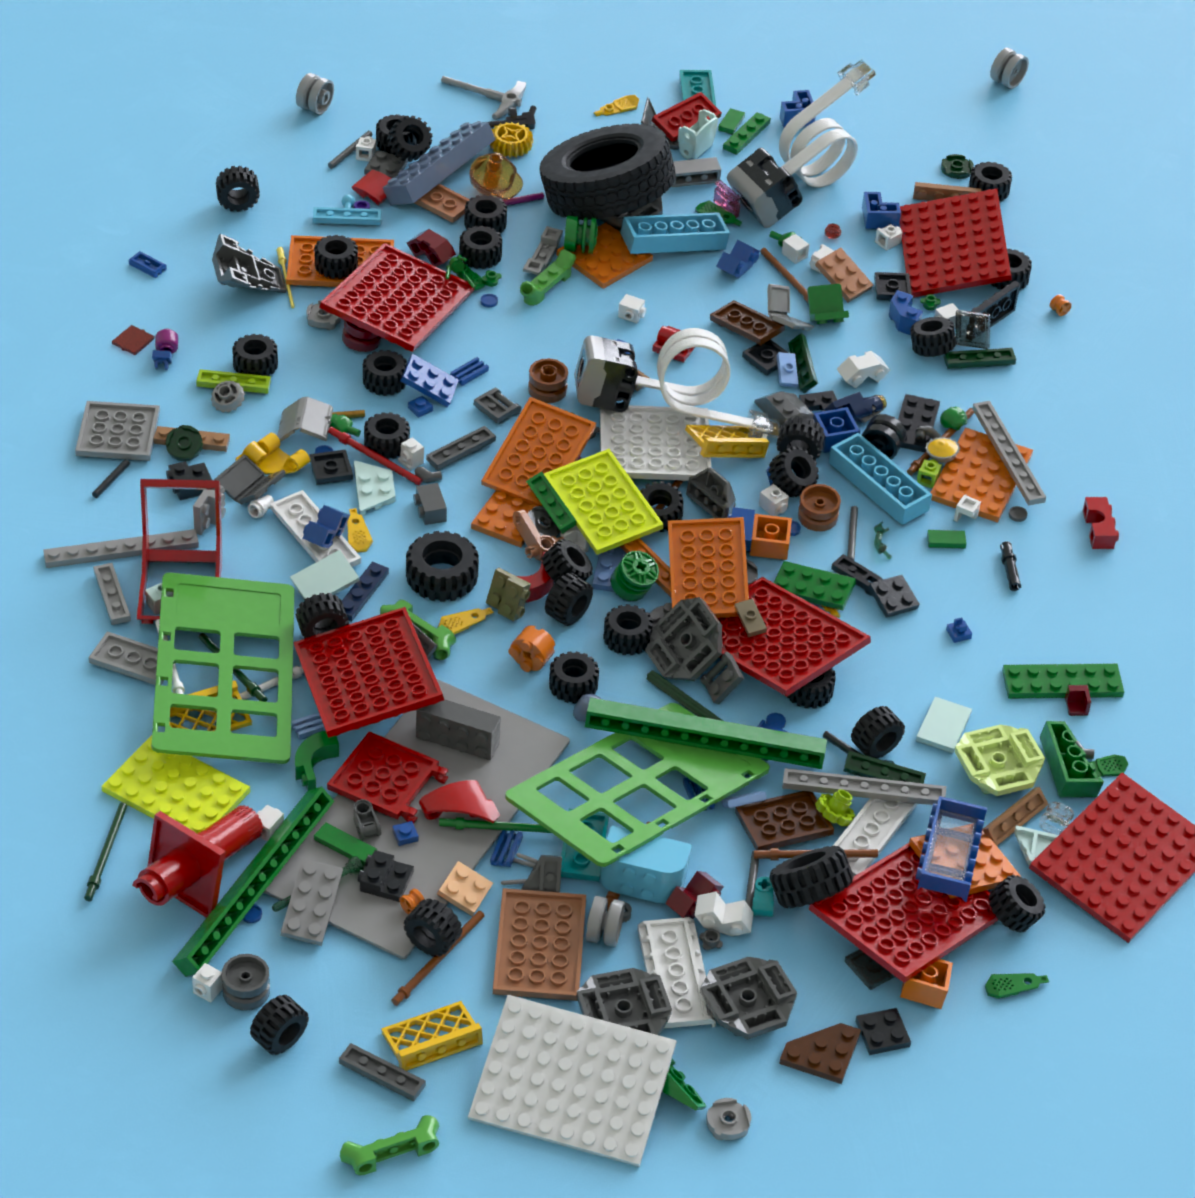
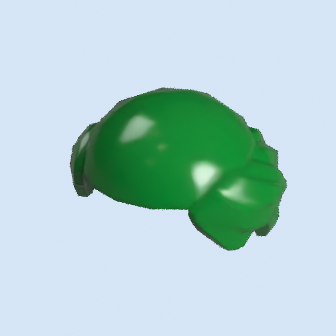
M956 406L948 408L940 416L941 425L944 428L960 430L963 425L967 424L968 420L965 411Z

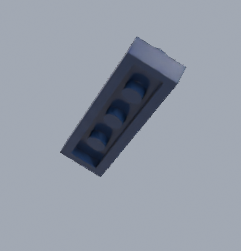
M371 562L359 578L360 581L355 583L343 598L342 603L349 621L354 620L389 574L388 567Z

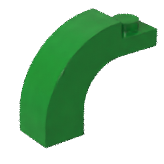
M321 731L305 739L298 747L295 754L296 780L301 779L302 786H306L307 791L316 788V777L313 767L322 760L339 757L337 736L328 738L326 731Z

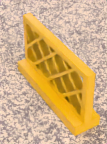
M686 425L685 428L688 434L702 448L700 454L703 457L765 458L770 443L767 438H758L750 428L743 426Z
M234 680L232 681V697L242 700L238 692V685ZM218 685L187 695L216 697ZM178 707L170 708V717L177 716L182 718L178 725L170 722L169 725L172 728L188 729L182 726L184 721L187 720L195 723L192 730H196L198 725L208 728L207 731L216 730V726H214L216 713L212 711ZM195 710L200 712V715L196 719L188 716L189 712ZM236 713L231 714L230 731L252 725L249 714L237 713L245 718L244 721L240 722L233 720ZM204 714L213 717L211 724L201 721Z
M462 1001L381 1028L382 1035L399 1062V1067L406 1071L483 1044L482 1028L479 1023L474 1022ZM456 1010H460V1011H461V1014H460L459 1017H458V1016H454V1015H450V1013L453 1012V1011H456ZM433 1018L442 1019L439 1024L430 1022ZM446 1020L456 1022L454 1027L444 1024ZM460 1024L469 1025L467 1027L459 1029ZM413 1025L422 1026L419 1031L410 1029ZM426 1027L436 1029L434 1034L424 1032ZM440 1031L449 1032L447 1034L439 1036ZM400 1032L401 1035L398 1038L390 1036V1033ZM406 1034L416 1036L414 1041L404 1039ZM420 1038L429 1039L425 1042L419 1043ZM400 1045L409 1046L405 1049L399 1050Z

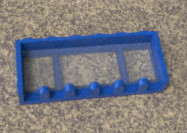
M939 796L937 804L933 803L932 816L929 819L915 880H919L917 889L922 887L961 897L967 902L987 807Z

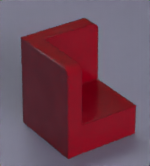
M1068 685L1065 697L1068 714L1070 716H1088L1091 706L1088 685Z

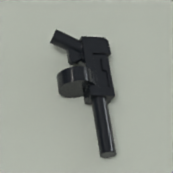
M532 105L529 112H523L520 116H517L516 107L508 108L509 117H506L505 120L490 121L488 123L491 128H494V126H499V123L513 122L516 124L519 122V125H525L529 130L534 129L536 123L534 114L537 108Z

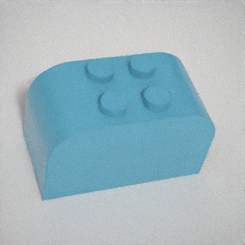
M611 825L606 840L615 843L632 832L628 829ZM657 837L633 852L623 855L612 864L601 867L600 882L606 889L618 894L656 903H666L676 886H684L692 844ZM619 848L616 849V850H614V852H616V853L622 851V850L619 849Z

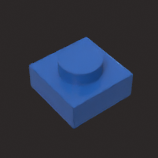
M424 396L408 402V408L418 418L433 411V405Z
M412 821L392 826V832L399 846L419 841L418 833Z

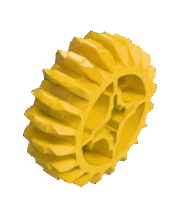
M513 122L499 123V126H494V129H491L496 140L489 145L493 152H497V155L502 154L503 157L514 156L517 158V156L528 154V151L532 148V131H529V128L525 127V125H519V122L516 124Z

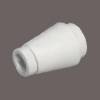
M266 495L251 501L248 506L249 514L254 518L263 517L270 508V503L274 502L272 496Z

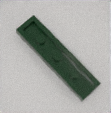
M801 333L788 342L790 353L795 354L799 388L803 393H806L817 385L818 381L806 337Z
M1013 348L950 351L943 356L947 369L1016 364Z
M848 751L843 769L844 772L861 777L924 784L926 773L852 751Z

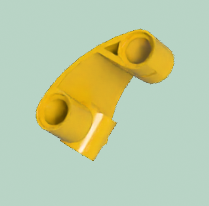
M270 432L258 442L253 441L248 444L242 454L236 457L235 462L245 454L264 474H273L281 470H285V474L295 473L310 462V457L303 449H299L289 456L279 448L281 443L278 436Z

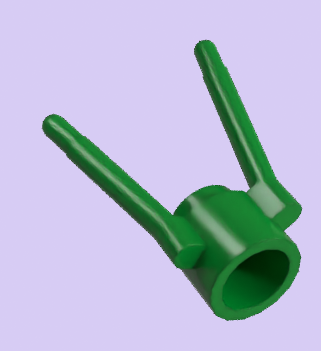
M461 255L451 258L449 265L446 266V279H449L451 270L454 273L461 272L471 287L474 288L475 285L464 271V263L462 261L466 262L467 259L461 257Z

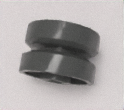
M239 954L230 958L222 969L223 997L227 1004L240 1010H253L267 1001L270 994L269 967L266 962L259 956L252 954Z

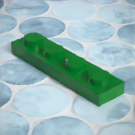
M758 112L755 113L723 144V149L737 155L770 124L771 118Z
M542 471L526 481L562 534L577 525L576 519Z

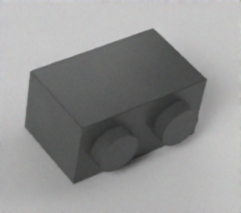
M438 483L416 486V494H413L414 504L418 505L419 518L423 519L424 524L447 522V507Z

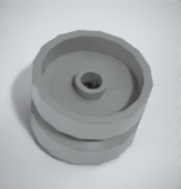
M1004 48L996 56L991 66L990 77L996 82L1014 89L1023 80L1028 70L1029 59L1022 54H1017L1010 48Z
M313 73L306 74L297 88V106L306 110L310 109V111L319 115L323 114L333 99V82L326 78H320V76Z
M595 896L588 916L586 941L597 943L604 931V944L616 947L624 917L625 901L614 899L607 911V898Z

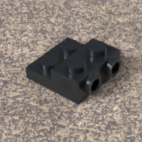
M186 461L168 465V471H166L167 479L212 480L205 463L188 466ZM172 489L174 494L177 493L179 500L197 497L203 492V490Z
M374 850L373 854H368L366 858L365 871L361 870L358 875L360 891L399 902V898L403 896L413 875L414 866L394 861V855Z

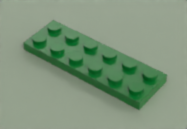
M1117 663L1003 665L1002 668L1008 699L1065 698L1068 685H1088L1090 698L1124 696V688Z

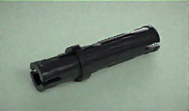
M1005 541L1000 544L1002 564L1005 565L1010 590L1017 591L1021 588L1016 567L1017 559L1013 553L1012 544Z

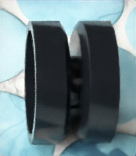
M879 414L870 420L862 436L891 460L897 455L905 441L906 431L902 423L895 417Z

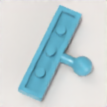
M349 194L342 198L341 202L344 208H313V223L381 225L382 209L351 208L355 203V199Z

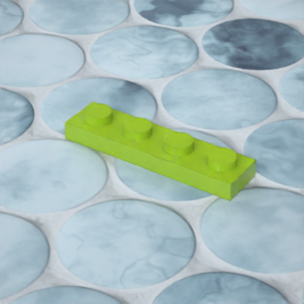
M199 369L196 386L215 388L221 382L234 381L243 387V391L268 394L271 376Z

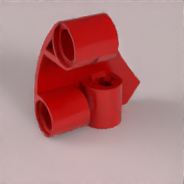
M465 780L447 784L429 792L419 800V805L425 817L429 820L438 818L442 812L469 814L472 818H482L491 823H494L500 817L494 802L486 798L477 780Z

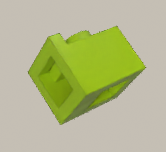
M924 459L921 468L918 470L917 482L922 486L933 488L941 473L942 464H939L934 459ZM926 475L932 477V480L923 478V476Z

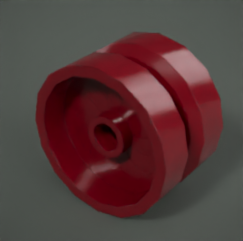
M344 321L342 341L347 347L359 352H369L379 347L381 342L380 336H376L363 328L357 327V325Z

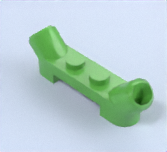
M565 249L561 250L557 259L531 282H523L520 286V293L524 296V302L528 305H537L544 300L545 293L560 280L565 282L571 276V269L576 260V255Z
M402 599L394 605H382L380 607V615L406 607L412 623L437 644V649L433 653L434 658L444 660L450 656V647L456 643V637L451 630L443 625L436 629L413 614V605Z
M425 1115L421 1117L416 1129L399 1132L395 1136L378 1139L374 1143L365 1146L347 1141L340 1150L341 1162L352 1165L357 1175H366L376 1171L377 1162L412 1150L416 1151L418 1157L428 1154L439 1146V1141L436 1137L439 1122L435 1117Z

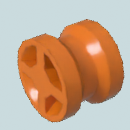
M1059 294L1051 300L1049 306L1052 310H1056L1059 316H1064L1070 311L1072 305L1068 300H1065L1063 295Z
M415 888L410 890L408 895H403L399 898L400 905L407 914H410L424 900L421 892Z

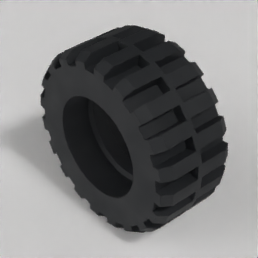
M434 531L432 534H424L422 538L418 537L409 546L406 553V578L408 585L414 592H419L421 597H428L432 601L440 600V602H445L449 599L450 601L456 600L457 597L462 598L477 583L479 555L476 547L471 542L469 543L467 538H462L457 533L451 534L450 531ZM444 563L454 567L438 569L431 567V565Z
M826 846L804 852L777 865L776 868L771 870L769 879L778 903L784 908H795L822 901L843 891L844 888H847L853 882L854 875L845 851L839 846Z

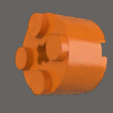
M533 625L525 627L512 642L508 650L509 654L525 672L540 670L555 653V642L551 635L542 628L541 630L535 629L536 626Z

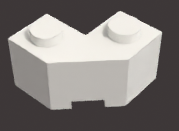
M872 351L865 352V355L856 357V355L849 356L837 368L843 379L854 388L861 385L868 376L879 382L890 371L882 358Z
M717 892L697 896L695 917L704 928L714 929L719 933L729 936L751 933L754 912L745 900L725 904Z

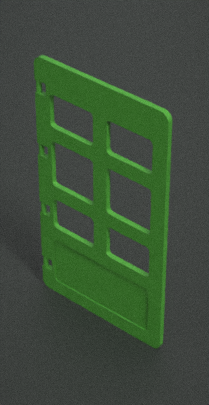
M171 572L165 573L162 578L152 750L157 753L278 764L288 763L291 756L294 630L293 586L281 583ZM166 591L173 592V597H167ZM183 630L219 634V653L177 650L174 648L175 631ZM164 635L170 636V641L163 640ZM245 636L276 639L279 641V658L271 659L235 655L234 637ZM181 663L217 667L219 669L217 696L209 697L173 693L171 691L173 664ZM233 669L277 673V702L234 699L232 697ZM161 680H167V686L161 685ZM178 707L215 711L216 730L203 731L172 728L169 725L170 708ZM243 713L274 716L277 718L276 736L232 733L230 731L231 714ZM158 726H164L165 732H158Z
M669 703L659 708V710L696 716L677 703ZM613 733L507 790L505 799L594 864L606 867L619 860L623 855L629 854L659 837L670 828L672 829L704 811L708 806L716 804L744 788L755 779L768 774L770 766L760 758ZM632 740L660 758L661 761L647 769H641L613 749ZM596 758H602L630 778L600 793L571 772ZM673 770H677L706 791L690 800H686L657 779ZM747 774L751 775L749 778L744 777ZM554 781H559L587 802L571 811H566L537 790ZM640 788H645L674 809L652 822L644 824L616 805L615 802ZM707 798L709 801H707V802H705V803H704L703 801H701V800ZM597 812H603L632 833L615 843H611L581 821ZM661 823L666 824L662 828L658 826ZM618 848L622 850L618 853L614 852Z

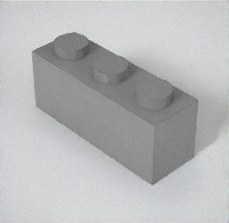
M717 157L673 161L676 178L672 187L720 183L721 167Z

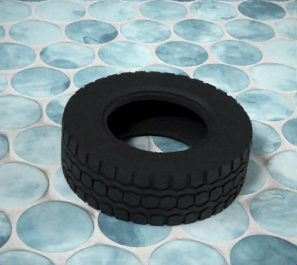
M647 124L611 125L574 136L557 145L553 150H550L544 156L539 168L550 209L558 216L560 215L564 218L567 215L578 216L579 220H583L585 217H588V220L612 217L643 207L662 196L663 193H666L676 178L675 166L665 133L659 128Z

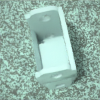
M706 109L700 110L698 121L692 127L683 126L679 128V150L684 158L697 159L713 145L718 125V118L714 113Z

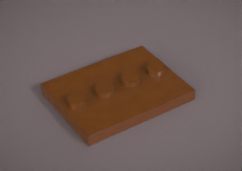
M800 791L735 807V813L756 850H770V848L784 847L834 835V828L831 822L824 818L823 813L816 809L815 803L817 799L814 793L810 791Z

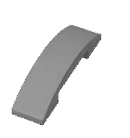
M546 226L541 235V242L532 258H529L526 262L523 272L539 275L548 267L559 245L563 230Z

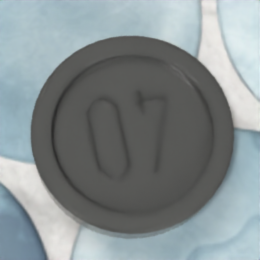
M1015 506L1009 510V517L1017 522L1026 520L1028 513L1023 507Z

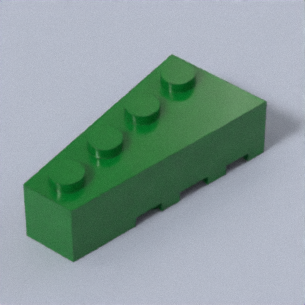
M1046 721L1040 734V740L1059 797H1097L1104 781L1101 776L1098 777L1096 775L1094 765L1085 758L1086 753L1083 748L1078 747L1076 744L1077 739L1066 722Z

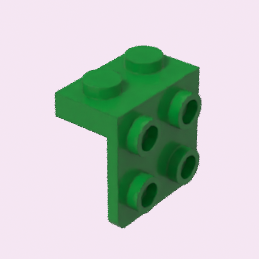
M840 284L809 286L807 288L810 321L824 324L829 319H833L834 323L844 322V318H849V312L843 309L842 287Z

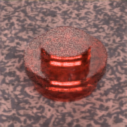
M831 223L827 225L824 233L827 237L835 239L841 236V229L839 225Z

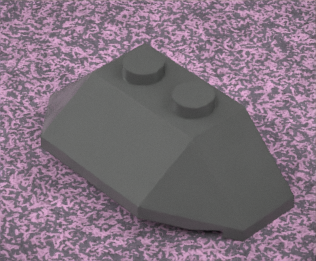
M776 392L754 401L779 430L785 420L788 421V418L799 416L803 418L805 416L807 419H813L814 414L793 393Z
M707 468L689 477L686 491L688 497L714 518H728V514L732 515L736 498L729 481L713 468Z

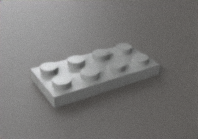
M107 631L89 656V663L155 685L158 648Z
M302 858L280 936L322 946L343 868Z

